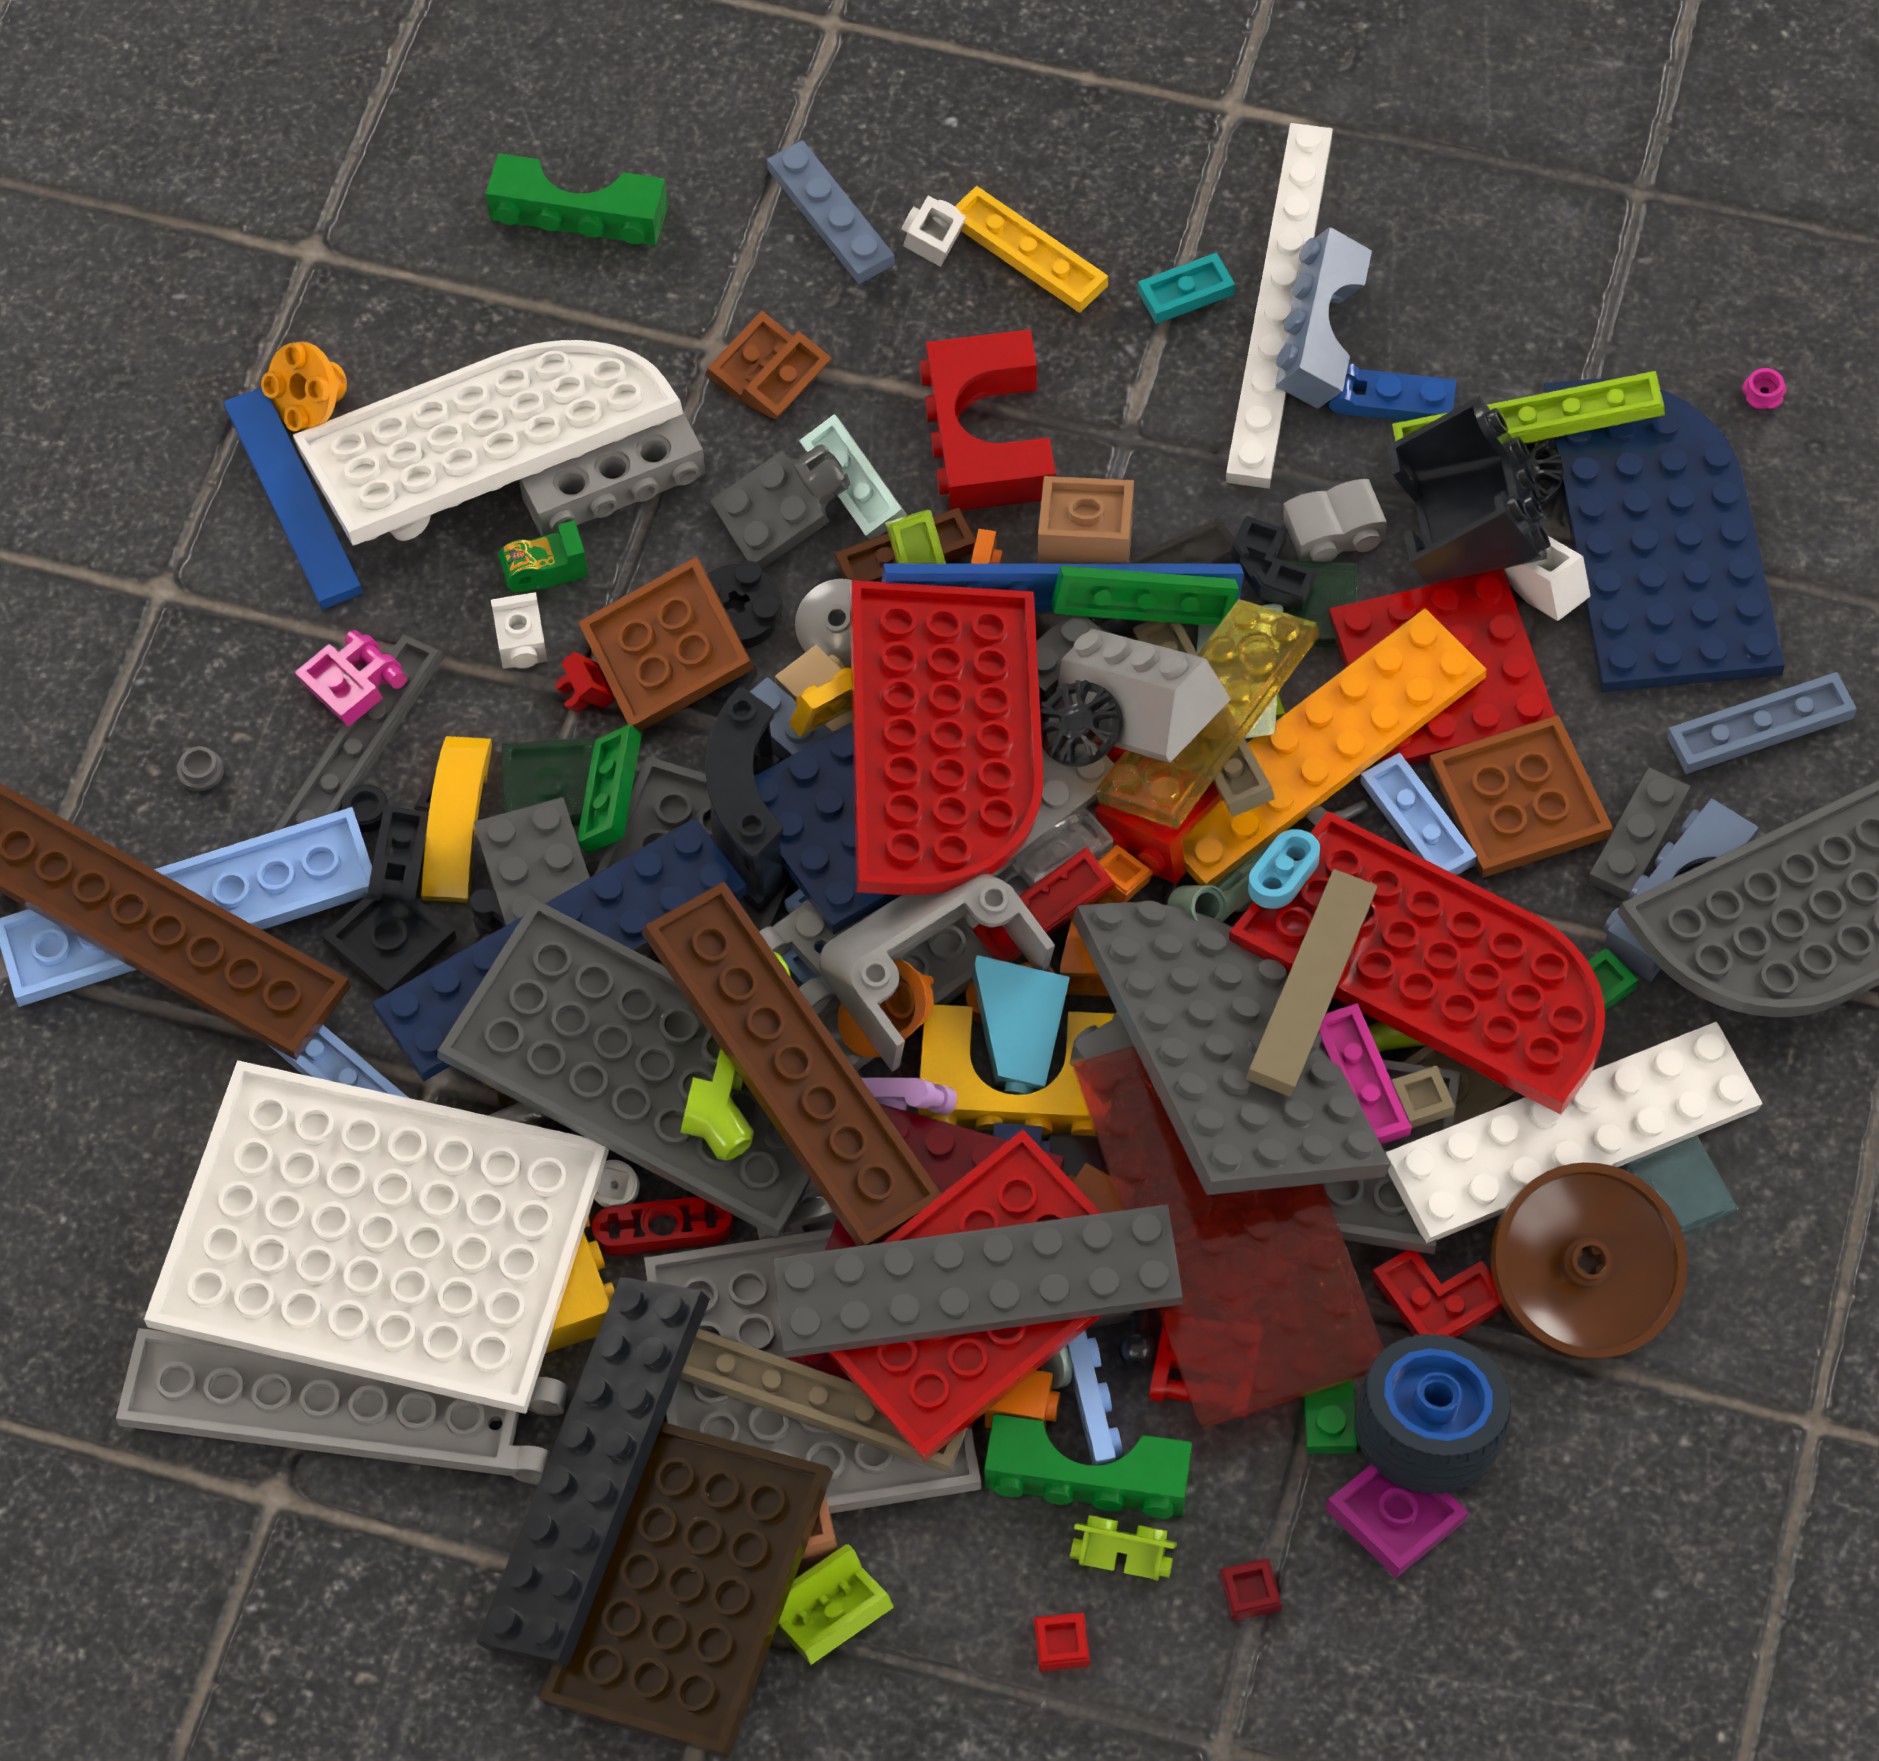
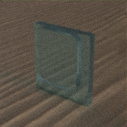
M1698 1136L1628 1163L1627 1168L1629 1172L1650 1185L1668 1204L1678 1221L1682 1234L1737 1212L1734 1200Z

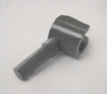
M1362 800L1333 814L1348 820L1368 811L1369 807L1367 802ZM1320 805L1313 808L1307 814V819L1310 822L1305 824L1304 828L1311 832L1327 811Z

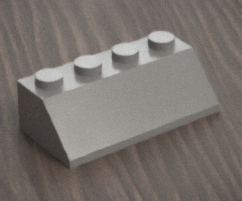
M1092 628L1087 633L1081 635L1075 641L1074 647L1061 659L1058 686L1062 687L1066 682L1068 684L1075 683V680H1088L1107 689L1117 700L1122 713V727L1114 747L1169 763L1231 700L1206 658ZM1088 691L1085 704L1090 703L1097 693ZM1076 693L1072 694L1073 704L1077 703ZM1064 699L1058 703L1055 710L1064 709ZM1107 702L1106 704H1104L1103 706H1101L1099 709L1095 710L1094 713L1097 712V711H1099L1100 709H1102V708L1108 706L1109 703ZM1112 718L1099 721V729L1110 731ZM1097 735L1092 739L1094 741L1103 743V741Z

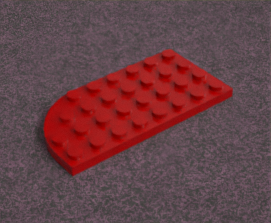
M852 580L849 596L856 891L858 893L927 895L947 892L982 874L991 875L1002 868L1025 844L1038 816L1043 794L1044 775L1034 592Z
M1327 811L1310 832L1320 844L1319 864L1301 890L1288 905L1281 908H1265L1253 902L1229 931V940L1263 960L1271 959L1278 961L1285 967L1286 973L1289 974L1333 869L1377 885L1375 895L1333 998L1349 1006L1358 1003L1361 1012L1561 1115L1592 1072L1599 1056L1604 1034V999L1597 977L1585 956L1561 931L1535 914ZM1292 858L1294 861H1299V860H1300V859H1297V858Z

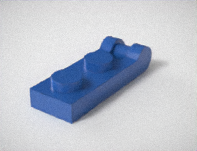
M1349 363L1343 392L1329 401V408L1339 414L1402 421L1448 413L1454 408L1457 380L1362 370ZM1353 390L1366 391V395H1357Z

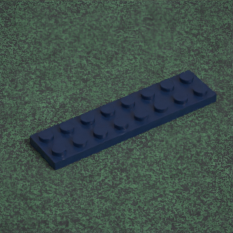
M695 817L545 904L643 955L652 950L641 933L646 924L723 881L737 900L747 895V885ZM523 916L372 1002L374 1012L423 1082L451 1066L437 1058V1050Z

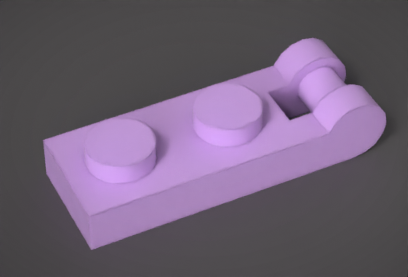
M861 1078L880 1104L905 1111L907 1106L920 1109L928 1108L931 1112L941 1115L951 1113L956 1107L957 1095L951 1087L933 1084L920 1078Z

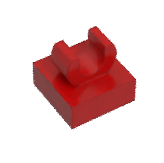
M573 652L561 662L567 675L559 678L555 687L565 694L570 693L573 689L575 690L573 696L564 703L567 709L580 712L587 707L589 702L604 709L615 700V696L597 662L577 652Z

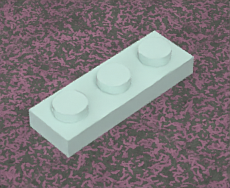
M835 414L799 440L807 452L817 445L823 444L837 458L842 466L843 474L847 473L851 483L848 489L839 494L838 497L869 540L879 537L887 531L885 522L907 516Z

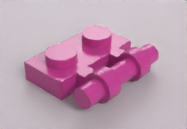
M357 630L348 632L345 637V644L347 646L340 652L328 644L294 672L301 683L348 727L383 699L377 689L381 683L390 684L393 688L399 689L407 681L406 674L401 671V664L390 654L381 653L379 644L371 636L362 635ZM360 664L367 665L360 672L356 669Z

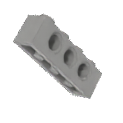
M683 413L667 420L663 424L649 427L629 435L623 440L609 443L580 457L572 458L544 469L538 474L519 479L522 499L541 536H546L559 532V524L575 520L577 526L594 518L607 517L617 509L637 501H647L656 494L675 486L692 483L698 477L706 475L704 453Z

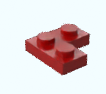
M1406 1250L1373 1269L1372 1279L1413 1335L1436 1334L1456 1338L1504 1309L1496 1292L1492 1273L1483 1261L1476 1263L1442 1284L1417 1251Z

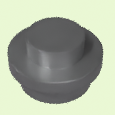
M202 746L188 749L181 756L177 765V774L180 782L184 787L193 791H205L213 788L220 782L224 773L223 763L219 755L209 748Z

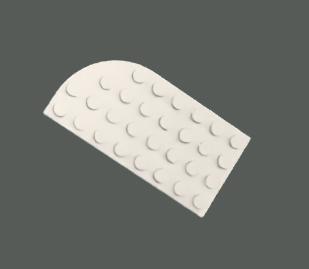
M560 340L531 344L494 355L329 420L317 427L293 435L300 455L354 546L364 541L373 540L379 535L404 525L415 523L444 509L458 506L464 501L489 491L498 490L504 485L529 475L538 474L544 469L569 459L580 457L609 443L623 440L627 436L649 427L663 424L669 419L682 415L683 410L680 399L664 376L653 364L640 355L607 343L584 340Z

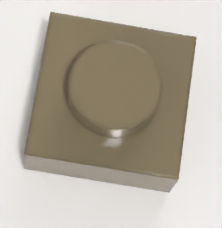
M1437 1065L1391 1080L1412 1128L1454 1115L1455 1105Z

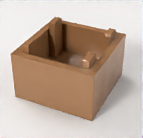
M1044 476L1038 529V564H1129L1133 524L1134 480Z

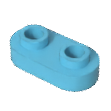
M1293 829L1284 831L1275 838L1249 874L1248 893L1256 904L1265 908L1276 909L1288 905L1318 867L1320 844L1316 837L1307 831ZM1292 858H1297V859H1300V860H1299V861H1294Z

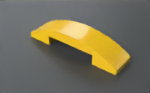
M445 737L436 769L428 816L423 862L422 900L469 903L475 863L473 858L476 834L474 821L478 820L483 783L487 782L492 748L491 739Z

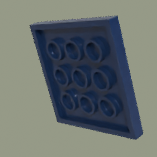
M853 722L754 776V781L762 801L769 811L783 824L784 832L780 836L782 865L833 934L901 896L895 894L858 893L856 891Z

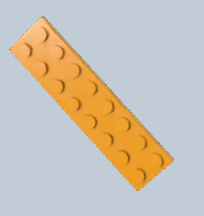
M1424 608L1279 718L1275 724L1274 734L1254 737L1247 743L1269 781L1275 799L1234 817H1231L1221 799L1182 839L1186 871L1199 885L1215 886L1266 847L1279 834L1296 824L1313 808L1322 804L1486 678L1487 669ZM1208 773L1203 776V778L1212 781Z

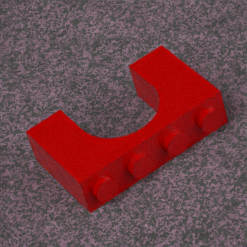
M1031 329L926 342L927 360H919V370L922 387L930 386L931 396H925L927 422H936L937 432L930 433L933 459L942 458L943 468L936 469L939 496L948 495L950 510L959 507L960 511L1042 501L1044 476L1056 477L1050 437L1007 443H991L973 437L963 429L958 421L960 415L969 405L982 398L1037 390V363Z

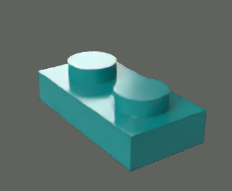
M1216 252L1138 281V294L1155 324L1235 295V283Z

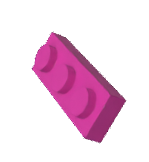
M1358 1003L1326 1013L1318 1032L1322 1038L1321 1042L1330 1060L1340 1066L1380 1144L1410 1136L1411 1124Z

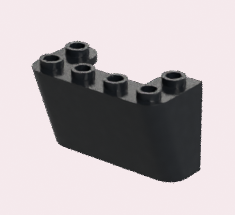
M1478 396L1387 446L1392 475L1415 502L1423 539L1422 542L1412 529L1404 533L1409 561L1428 584L1433 585L1547 559L1546 549L1551 544L1547 533L1539 519L1544 517V514L1532 491L1537 488V484L1533 474L1526 465V461L1530 460V454L1519 436L1512 438L1508 433L1507 423L1497 408L1490 410L1482 398Z

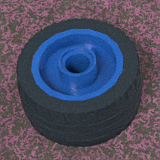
M1436 1334L1413 1335V1337L1408 1336L1403 1340L1400 1339L1396 1343L1390 1344L1388 1348H1385L1377 1356L1364 1378L1357 1402L1355 1420L1356 1437L1359 1447L1362 1448L1361 1451L1366 1456V1460L1378 1470L1380 1475H1383L1388 1481H1392L1393 1484L1402 1486L1404 1489L1407 1488L1413 1492L1418 1491L1423 1494L1453 1493V1491H1461L1463 1488L1466 1489L1471 1484L1474 1485L1478 1480L1482 1479L1484 1474H1487L1501 1451L1509 1427L1511 1413V1396L1508 1383L1504 1379L1503 1373L1500 1372V1368L1494 1364L1492 1359L1488 1358L1487 1354L1482 1353L1479 1348L1473 1347L1472 1344L1465 1343L1464 1340Z

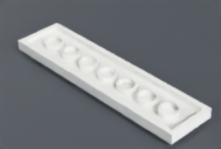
M1714 1022L1593 1070L1561 1115L1524 1097L1386 1152L1391 1163L1388 1173L1426 1243H1429L1435 1239H1441L1502 1214L1506 1205L1523 1186L1551 1169L1582 1162L1601 1163L1619 1167L1756 1112L1763 1103L1717 1022Z

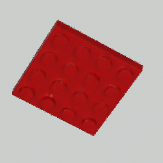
M1504 569L1329 608L1328 618L1345 668L1425 608L1487 669L1485 679L1380 758L1377 764L1398 753H1401L1410 766L1430 761V755L1556 716Z

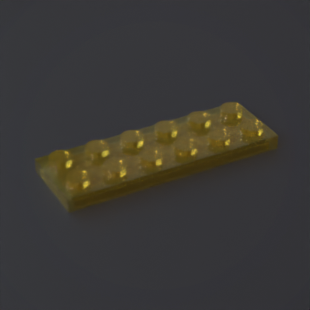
M1238 599L1196 655L1207 659L1231 700L1171 763L1125 750L1095 790L1099 803L1178 829L1320 636L1317 623Z

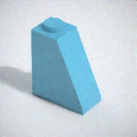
M977 955L973 966L972 979L994 1083L996 1086L1005 1087L1004 1093L1024 1095L1045 1088L1070 977Z

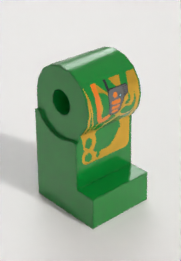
M575 520L559 524V532L532 540H515L501 548L498 553V559L509 590L513 592L540 590L589 577L585 551Z

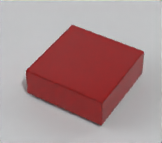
M1084 1612L1034 1617L1039 1672L1090 1666Z

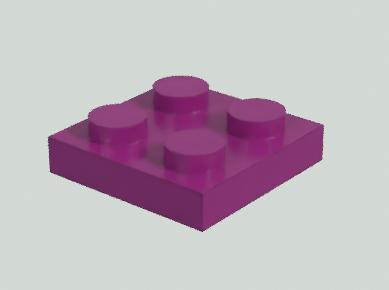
M1372 1464L1331 1496L1325 1507V1510L1395 1578L1399 1577L1466 1521L1469 1514L1451 1494H1423L1418 1491L1413 1492L1407 1488L1404 1489L1402 1486L1395 1485L1392 1481L1385 1479Z

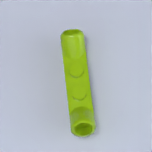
M774 952L776 957L779 959V961L791 977L789 968L784 959L781 957L779 953ZM721 1048L713 1081L710 1082L693 1077L680 1133L704 1138L717 1159L727 1161L741 1155L750 1147L754 1133L730 1097L731 1089L741 1091L743 1080Z

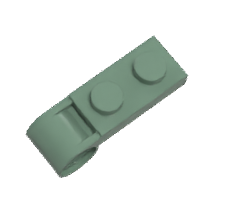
M1272 842L1226 876L1216 886L1195 885L1176 888L1171 893L1167 905L1185 909L1195 921H1199L1196 918L1198 915L1195 910L1197 898L1200 903L1199 913L1223 922L1234 911L1236 913L1245 911L1254 902L1248 893L1250 871Z

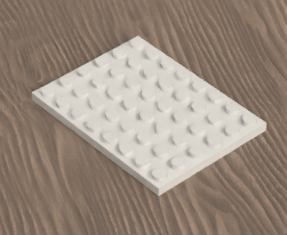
M237 1060L146 1312L145 1323L147 1327L526 1414L609 1149L583 1136Z

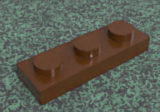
M959 507L933 517L946 563L973 553L976 540ZM888 533L835 552V563L843 579L881 582L883 564H897Z

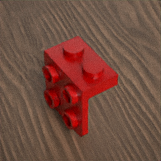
M1149 757L1095 809L1100 845L1107 853L1114 846H1120L1151 869L1153 876H1159L1176 884L1186 873L1182 839L1222 798L1212 781L1172 763Z

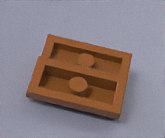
M761 311L707 368L705 376L747 406L777 420L831 362L832 358L799 330L793 336L765 312Z

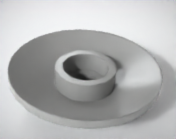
M834 579L817 585L804 597L797 610L795 630L798 641L805 652L817 645L826 655H835L845 667H851L849 591L852 580ZM838 612L844 613L846 620L841 626L830 624L833 614Z

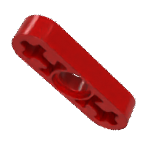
M700 1197L610 1206L599 1211L592 1222L594 1241L597 1240L601 1252L611 1256L717 1245L726 1241L734 1228L733 1215ZM707 1213H716L718 1220L715 1228H707L705 1223ZM684 1214L690 1215L691 1232H686ZM658 1216H670L677 1222L675 1230L665 1236L652 1233L649 1226L652 1220ZM640 1219L643 1237H636L634 1220ZM619 1223L621 1228L620 1238L610 1239L608 1233L610 1224Z

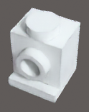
M536 592L492 599L491 604L503 669L512 667L528 668L536 663L548 662Z

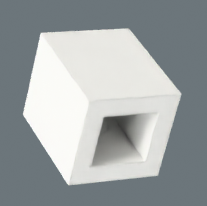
M928 195L921 209L913 206L901 228L907 232L903 246L941 267L962 230L966 216L961 214L952 204L943 200H936Z

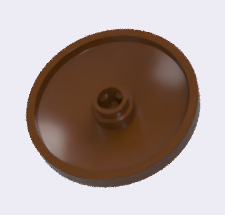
M1589 1162L1567 1164L1551 1169L1531 1180L1512 1197L1503 1210L1495 1228L1491 1247L1492 1277L1500 1302L1508 1316L1533 1342L1548 1351L1571 1359L1605 1360L1624 1355L1645 1345L1656 1337L1669 1323L1680 1304L1686 1285L1688 1270L1686 1245L1681 1228L1672 1210L1664 1199L1645 1181L1630 1172L1607 1164Z

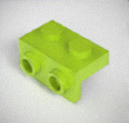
M846 1544L794 1579L778 1623V1628L783 1636L812 1665L894 1607L889 1595L862 1568L855 1550L849 1544Z

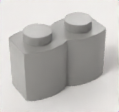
M1369 479L1348 481L1328 491L1306 493L1284 503L1283 521L1301 564H1325L1332 561L1343 551L1367 552L1377 547L1380 542L1386 539L1387 521Z

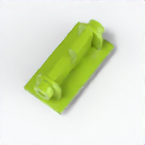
M1092 1515L1088 1516L1087 1524H1075L1074 1529L1084 1531L1083 1540L1073 1539L1070 1558L1079 1560V1565L1114 1571L1119 1552L1127 1554L1124 1573L1151 1578L1159 1581L1160 1576L1170 1577L1173 1558L1165 1557L1164 1552L1165 1547L1176 1548L1177 1542L1166 1540L1168 1531L1138 1525L1136 1534L1117 1530V1520Z

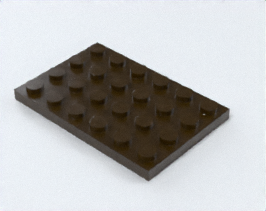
M662 1422L569 1666L564 1668L552 1665L540 1700L545 1705L729 1758L833 1475L832 1470L828 1466Z

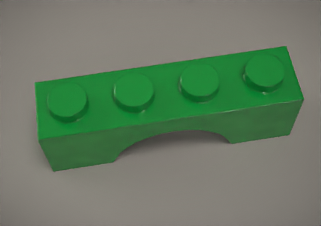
M501 153L497 155L485 193L490 220L499 221L507 225L520 224L539 227L547 231L558 230L583 234L590 238L604 237L623 240L630 244L642 243L655 246L657 245L668 207L664 178L623 172L615 182L604 189L591 193H571L561 190L549 182L542 171L540 159Z
M994 1414L984 1469L985 1488L993 1489L996 1494L1009 1498L1021 1497L1023 1494L1043 1496L1044 1500L1058 1505H1067L1072 1503V1501L1092 1503L1095 1508L1107 1512H1117L1122 1510V1508L1141 1510L1145 1515L1157 1519H1167L1172 1517V1515L1183 1516L1191 1464L1192 1442L1142 1435L1135 1447L1121 1459L1105 1465H1084L1066 1458L1053 1446L1047 1436L1043 1421Z

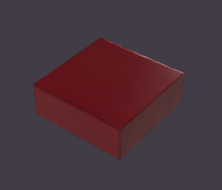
M1269 1558L1220 1569L1219 1576L1232 1622L1281 1611L1282 1604Z

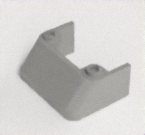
M982 874L947 892L927 895H902L833 938L823 947L819 963L823 978L892 1072L900 1067L905 1040L879 1006V1004L889 999L898 987L899 971L892 959L901 957L970 913L982 925L988 927L1002 926L1034 969L1048 972L1055 944L1014 889L1006 882L990 874Z

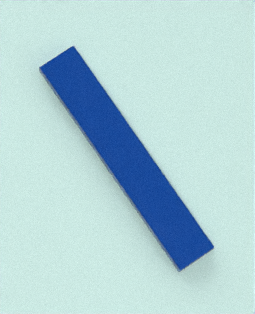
M262 387L223 401L228 417L320 609H326L363 594L361 584L271 399L266 397Z

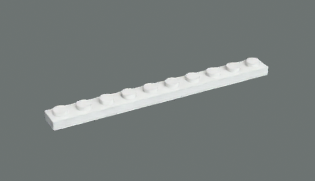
M1290 123L1226 471V483L1270 489L1287 392L1275 386L1279 368L1276 366V360L1283 348L1286 336L1284 323L1291 312L1294 299L1291 291L1294 282L1299 276L1301 266L1299 254L1305 242L1315 237L1333 128Z

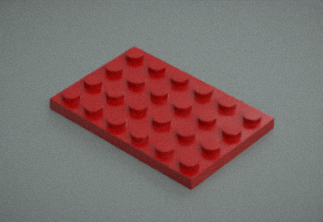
M1022 1129L882 1243L1100 1214L1101 1212ZM1103 1315L826 1353L922 1461L925 1462Z

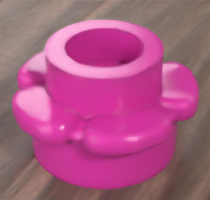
M1770 368L1755 370L1744 381L1742 387L1743 393L1747 395L1746 401L1757 409H1774L1780 406L1783 402L1782 396L1787 391L1781 374Z

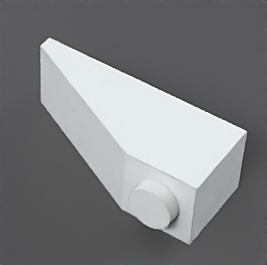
M1548 536L1551 546L1546 549L1547 559L1505 568L1504 572L1509 585L1528 604L1559 621L1590 597V590L1583 556Z

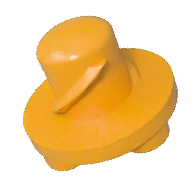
M293 342L282 346L275 353L268 372L262 377L261 387L264 395L271 399L280 419L289 430L294 432L304 431L326 423L334 410L335 403L340 401L345 395L347 381L342 368L338 364L330 362L317 346L308 342Z

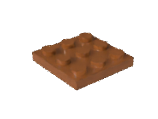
M697 556L578 622L627 723L631 724L638 732L649 728L755 669Z
M1559 715L1430 755L1429 766L1461 835L1477 855L1475 865L1481 878L1610 838L1613 827Z

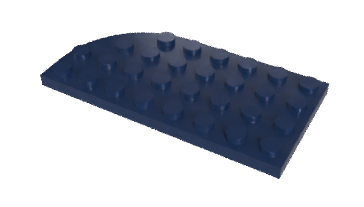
M1586 379L1544 383L1543 393L1612 379ZM1660 389L1665 409L1664 416L1552 438L1553 448L1557 453H1560L1564 467L1561 489L1573 550L1584 558L1590 590V597L1584 601L1601 692L1782 675L1785 664L1743 474L1733 448L1717 426L1688 402Z

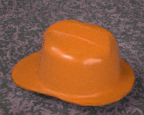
M892 959L899 971L898 987L895 993L889 999L879 1004V1006L905 1040L920 1025L924 1024L932 1013L934 996L931 986L935 983V980L932 976L923 975L915 970L907 962L900 959ZM841 1002L837 1018L838 1030L844 1044L853 1053L865 1058L881 1057Z

